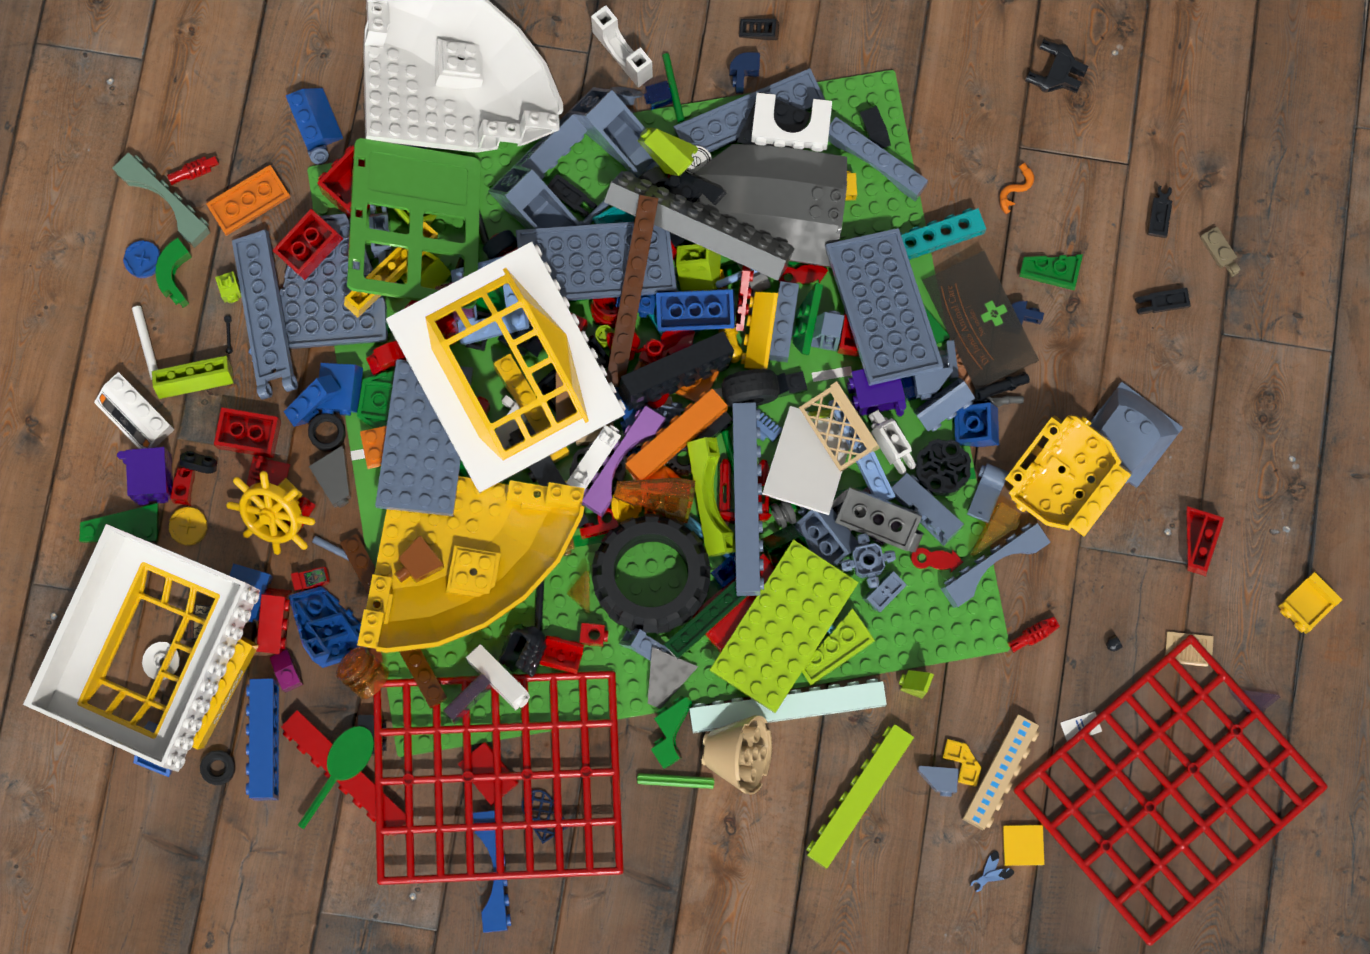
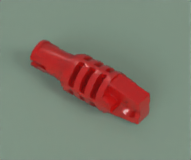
M204 156L183 165L180 170L167 174L171 185L185 179L193 180L212 172L210 168L219 165L216 156L206 159Z
M1055 617L1048 618L1025 629L1021 636L1007 643L1012 648L1011 651L1015 653L1026 645L1032 646L1049 637L1060 625Z

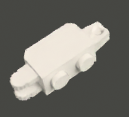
M879 410L870 414L869 418L873 429L870 433L890 465L894 464L901 475L906 473V468L901 461L902 458L910 469L915 468L916 464L910 455L912 451L911 446L895 420L884 418Z

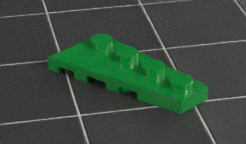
M156 503L80 522L79 542L98 543L106 524L145 541L158 542L159 504Z

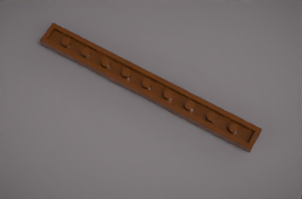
M639 195L607 367V382H612L614 387L618 388L621 376L627 374L659 199Z
M355 534L340 542V545L369 596L372 575L375 574L376 568L360 538ZM378 601L373 604L375 608H379L381 605ZM421 649L399 651L429 708L431 709L448 700Z

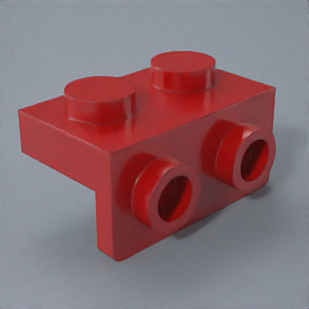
M547 635L545 639L546 649L539 665L577 674L583 656L584 645L576 641H568L557 636Z

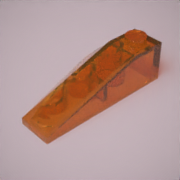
M677 477L620 481L616 484L614 498L633 506L640 505L645 507L647 512H657L665 518L670 519L673 517L683 523H688L694 498L695 481Z

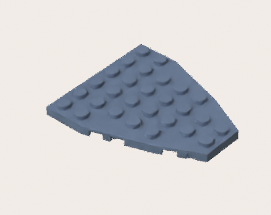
M346 214L320 216L343 240L306 280L300 277L291 267L287 266L284 276L285 282L279 294L289 349L387 342V304L383 295L358 318L344 306L345 297L352 291L347 287L350 231L348 216ZM365 249L364 277L366 278L374 269ZM353 261V269L359 270V262Z

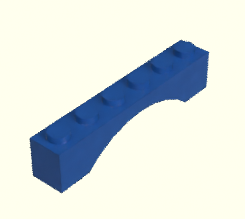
M495 811L473 813L474 823L495 822ZM495 830L474 831L488 849L494 872H497ZM504 854V866H506L505 854ZM494 880L488 903L481 912L483 933L508 931V926H511V915L507 914L506 906H510L509 894H505L504 886H508V880Z

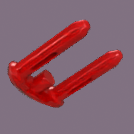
M723 459L719 468V513L724 521L735 524V513L730 512L731 464L728 459ZM763 459L759 463L761 465V476H758V483H762V486H765L769 474V464L767 460ZM724 485L727 486V502H726V503H723V486H724ZM758 495V502H761L762 495ZM765 495V503L762 504V514H758L759 521L765 522L772 516L769 513V496Z

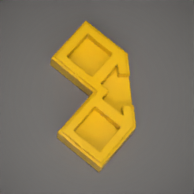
M947 739L942 759L961 763L958 783L977 787L981 766L971 753L968 745Z

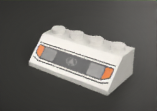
M119 372L103 386L94 402L139 449L156 448L174 431L171 425Z

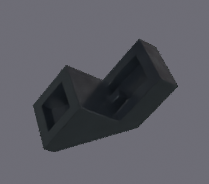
M874 105L858 111L862 127L867 132L869 140L882 149L891 146L887 128L877 106Z

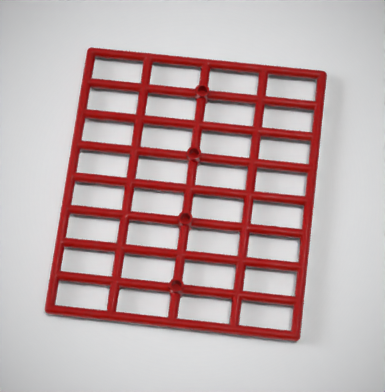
M1188 635L1014 788V793L1145 943L1151 946L1319 797L1328 786L1193 635ZM1190 644L1218 674L1204 688L1194 680L1175 658ZM1168 663L1197 693L1182 707L1153 677ZM1223 681L1251 711L1236 725L1208 695ZM1147 682L1175 712L1161 726L1152 719L1132 696ZM1201 700L1228 728V733L1215 744L1186 714ZM1125 701L1130 704L1154 731L1139 745L1133 741L1110 715ZM1256 718L1284 748L1270 762L1262 756L1243 734V729ZM1179 719L1188 726L1208 749L1194 763H1191L1165 733ZM1103 720L1111 726L1132 750L1117 764L1113 762L1089 734ZM1235 737L1263 767L1248 782L1219 751ZM1158 738L1185 766V771L1172 782L1164 776L1143 752ZM1082 739L1110 769L1095 784L1067 753ZM1289 755L1318 786L1303 800L1275 770ZM1213 756L1241 786L1226 801L1199 771L1200 767ZM1136 757L1142 761L1165 787L1151 801H1148L1122 772ZM1060 758L1064 760L1088 788L1073 803L1045 772ZM1268 774L1296 804L1282 819L1276 815L1253 789ZM1115 776L1142 805V809L1128 821L1100 791ZM1190 776H1193L1220 806L1205 820L1177 790ZM1038 777L1042 779L1066 807L1052 822L1047 819L1023 791ZM1246 793L1275 824L1261 838H1258L1231 808ZM1170 794L1198 825L1183 840L1156 810V806ZM1093 795L1122 826L1107 840L1099 834L1078 810ZM1224 813L1233 820L1253 843L1238 858L1210 828V825ZM1147 814L1152 816L1176 844L1161 859L1133 828ZM1070 815H1073L1098 843V848L1084 860L1056 829ZM1203 832L1231 862L1217 877L1211 873L1188 847ZM1126 833L1129 834L1154 863L1140 878L1134 874L1112 848V845ZM1181 851L1210 882L1196 896H1193L1166 866ZM1105 852L1133 883L1118 897L1110 891L1089 867ZM1159 871L1166 876L1188 901L1173 916L1170 915L1144 885ZM1137 890L1142 893L1166 921L1151 936L1123 905Z
M614 671L578 672L577 674L571 672L538 673L533 677L527 674H512L527 692L528 682L550 681L551 722H529L528 699L527 704L521 707L522 723L500 724L499 693L491 686L492 724H470L469 690L462 697L463 725L441 726V705L438 704L433 707V726L411 727V686H417L413 678L375 680L373 682L377 883L379 885L623 874L616 673ZM478 676L436 678L440 685L462 684L463 691ZM481 676L482 679L477 684L488 682ZM587 679H608L610 719L588 720ZM579 680L580 720L559 721L557 681ZM381 687H403L404 727L382 728ZM610 727L612 768H590L589 728ZM581 728L582 769L561 770L559 729ZM551 729L553 770L532 771L530 730ZM500 731H522V772H501ZM492 732L494 773H472L471 733ZM463 733V774L442 775L441 734ZM433 734L434 775L413 776L412 735ZM404 735L405 775L403 777H383L382 736ZM612 776L614 817L592 818L591 777ZM553 778L554 820L533 821L531 780ZM561 778H583L584 818L562 819ZM502 780H523L525 821L503 822ZM494 781L495 822L473 823V782ZM464 782L465 823L443 824L442 783ZM435 783L436 825L414 826L413 785ZM404 784L406 826L384 827L383 785ZM614 825L616 867L594 868L592 826ZM584 826L586 868L564 869L563 827ZM534 828H555L556 869L534 870ZM525 829L526 871H504L503 830ZM495 830L497 872L475 873L474 831ZM466 831L467 873L445 874L444 832ZM415 833H436L437 875H415ZM406 834L407 876L385 877L384 835Z

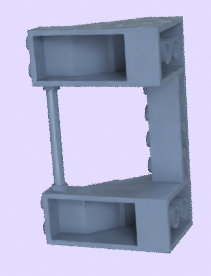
M593 87L559 120L560 130L542 137L488 192L505 211L526 229L590 225L593 222V217L601 214L609 204L603 200L583 221L579 222L542 181L545 177L544 173L548 169L554 168L558 164L557 160L561 156L567 155L571 151L570 147L574 143L580 142L584 138V134L599 144L607 153L620 162L628 172L633 173L637 178L646 171L659 167V165L637 141L645 127L613 90Z

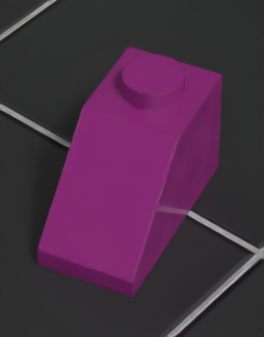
M288 649L270 657L274 673L285 693L304 685Z

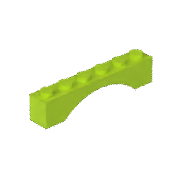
M704 437L687 442L706 553H708V556H721L736 552L734 533L722 519L714 496V475L720 458L717 438Z

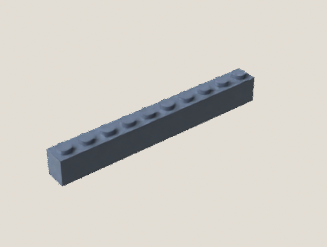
M733 403L737 596H760V590H764V578H760V571H764L763 559H759V552H763V540H759V533H763V522L759 521L758 514H762V502H758V495H762V483H758V476H761V465H757V458L761 457V446H757V439H761L760 427H756V420H760V409H756V403Z

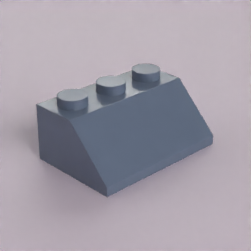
M959 377L913 412L927 431L932 430L933 432L942 425V421L955 417L957 415L956 411L963 407L965 409L969 407L975 397L967 384Z
M832 507L829 515L810 510L794 526L806 539L810 551L836 567L843 560L850 557L855 548L860 545H858V541L847 527L835 523L837 514Z

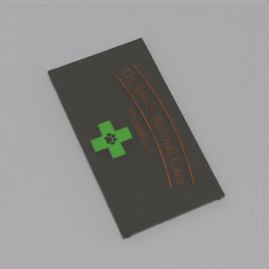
M981 251L922 280L951 341L954 340L955 349L975 389L985 387L1039 361L985 251Z

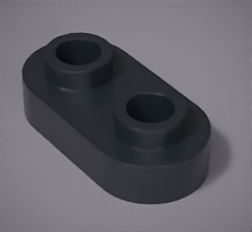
M186 451L180 455L179 460L180 466L186 469L206 474L217 471L218 462L212 456H204L193 451Z

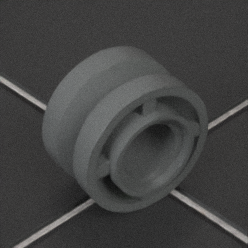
M780 500V505L777 503L771 504L772 515L782 529L787 527V522L791 524L796 523V514L790 503Z

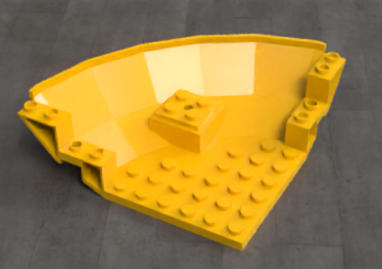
M459 476L454 516L387 509L375 574L372 575L367 606L363 612L357 646L375 648L377 652L383 653L439 647L486 628L525 601L560 563L583 517L585 506H582L585 488L549 482L547 487L510 480L509 485L498 483L479 493L471 478ZM536 491L541 493V496L538 498L533 495ZM421 536L443 563L444 568L417 583L411 576L401 583L394 574L403 567L399 562V557ZM476 569L477 574L472 576L470 570ZM376 601L380 602V603H381L380 607H379V608H374V607H373L374 602H376Z

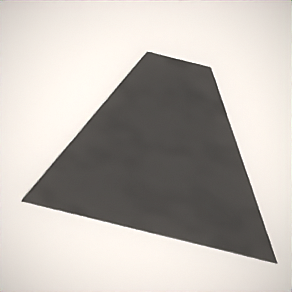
M652 647L647 704L660 709L698 666L682 659L677 660L674 656Z

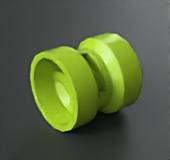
M608 325L598 327L595 332L596 340L602 348H608L607 334L614 332Z

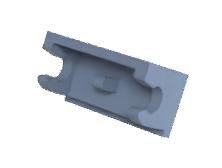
M889 571L879 581V586L872 588L862 599L869 603L873 610L881 612L907 585L894 571Z

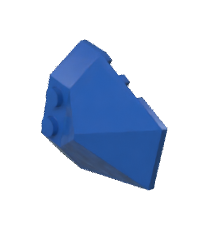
M322 586L289 596L302 645L311 659L322 668L353 659L368 648L357 646L362 621L360 622L352 616L353 612L348 609L346 611L340 606V601Z

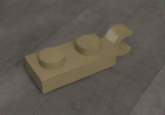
M1215 227L1201 235L1200 239L1219 268L1221 269L1225 266L1231 277L1237 275L1240 268L1234 261L1238 257L1219 228Z

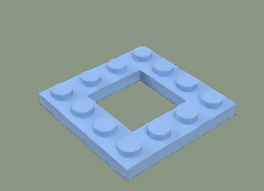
M502 257L478 263V270ZM464 267L451 270L452 283L463 278ZM504 284L503 289L507 308L517 303L518 299L509 284ZM476 305L471 309L461 308L472 326L485 320L477 319ZM519 308L502 317V321L509 333L529 328V320L523 308ZM456 312L458 330L460 333L464 331L466 328ZM494 321L460 339V344L466 345L503 334L498 324Z

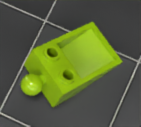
M696 243L693 245L677 246L676 267L681 291L719 289L716 287V282L720 280L721 255Z

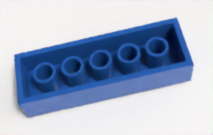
M250 679V684L246 686V694L249 696V704L246 705V714L249 716V724H246V734L249 735V743L246 744V754L249 755V763H246V775H249V783H246V795H249V798L255 801L279 800V683L274 679Z

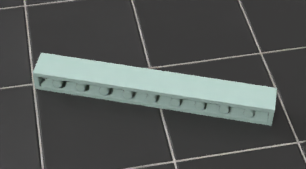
M870 679L866 681L867 684H859L857 681L847 683L845 687H840L839 684L829 685L828 689L821 690L820 687L809 688V692L802 693L801 690L789 691L790 694L786 696L776 713L768 710L752 698L743 701V698L731 699V703H724V700L714 701L709 706H705L704 703L694 704L693 708H690L692 732L712 731L754 715L763 716L767 723L885 707L887 703L883 681L878 682V679Z

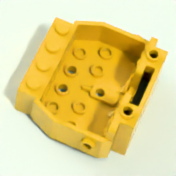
M1054 415L1005 480L1014 486L1009 494L1012 500L1016 502L1015 506L1022 512L1027 510L1047 526L1070 530L1072 527L1082 536H1085L1132 475V472L1120 464L1122 459L1112 441L1092 427V422L1084 416L1080 418L1077 415H1068L1062 421ZM1051 427L1057 428L1056 434L1050 433ZM1045 436L1049 441L1044 448H1041L1038 443ZM1033 453L1037 458L1026 470L1022 467V464ZM1060 466H1064L1066 468V471L1064 473L1059 472L1058 469ZM1020 474L1022 479L1019 480L1015 475ZM1088 476H1094L1095 481L1090 483ZM1077 491L1083 492L1082 498L1076 496Z

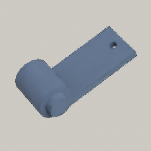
M988 463L986 466L982 465L978 474L981 479L967 515L989 523L1006 481L1005 478L1009 474L1008 471Z

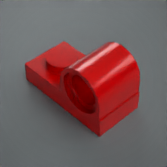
M608 508L604 515L609 514L612 516L610 522H603L602 517L598 515L599 524L589 523L583 525V528L580 529L581 538L586 539L604 535L618 527V521L614 518L612 509Z

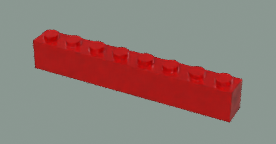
M297 710L281 726L284 730L282 734L290 742L293 739L298 744L296 748L302 754L308 753L312 757L310 761L317 768L321 766L326 771L324 775L329 779L331 775L328 772L327 759L333 743ZM362 771L351 779L337 780L340 784L338 788L345 795L349 793L354 798L352 802L359 809L363 806L368 811L366 815L375 822V784ZM383 792L384 827L405 826L406 814Z

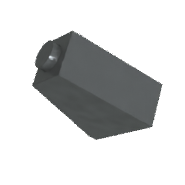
M341 446L309 466L335 508L345 506L349 503L348 500L351 499L346 452Z

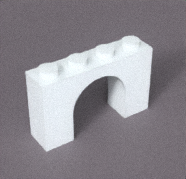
M607 6L593 14L591 21L594 35L639 88L653 77L651 59L641 47L635 52L631 49L619 31L618 19Z
M757 93L751 142H755L757 145L774 144L776 147L793 146L794 149L811 148L817 152L827 150L832 101L813 99L809 125L800 132L790 133L779 128L774 120L776 95Z

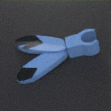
M994 851L989 856L983 876L970 883V886H973L974 883L979 884V889L975 890V893L981 891L988 881L1004 880L1014 874V870L1009 868L995 870L999 861L998 851Z

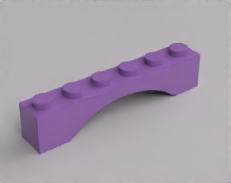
M647 406L643 410H638L634 417L636 421L633 425H628L624 432L626 436L622 442L619 440L613 448L614 454L612 457L608 456L602 465L604 469L601 473L597 472L592 479L594 483L592 487L584 491L582 505L601 517L612 502V481L621 460L635 446L655 438V434L665 423V417Z

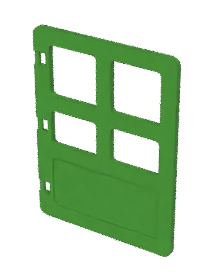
M364 138L357 139L354 144L347 287L357 292L420 301L439 291L421 286L423 251L463 258V278L477 271L480 161L475 157ZM359 159L365 160L364 167L358 166ZM367 205L407 210L409 212V233L402 234L368 228L366 226ZM356 210H362V218L356 217ZM423 214L464 220V243L424 237ZM366 242L407 249L406 284L366 279L364 277ZM353 261L359 262V270L353 269ZM477 299L462 308H473L477 303Z

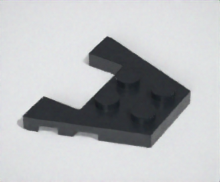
M685 172L680 176L671 175L661 186L668 189L672 194L684 196L686 200L692 203L696 202L703 194L715 206L727 194L726 191ZM670 232V239L675 247L680 246L685 241L684 238Z

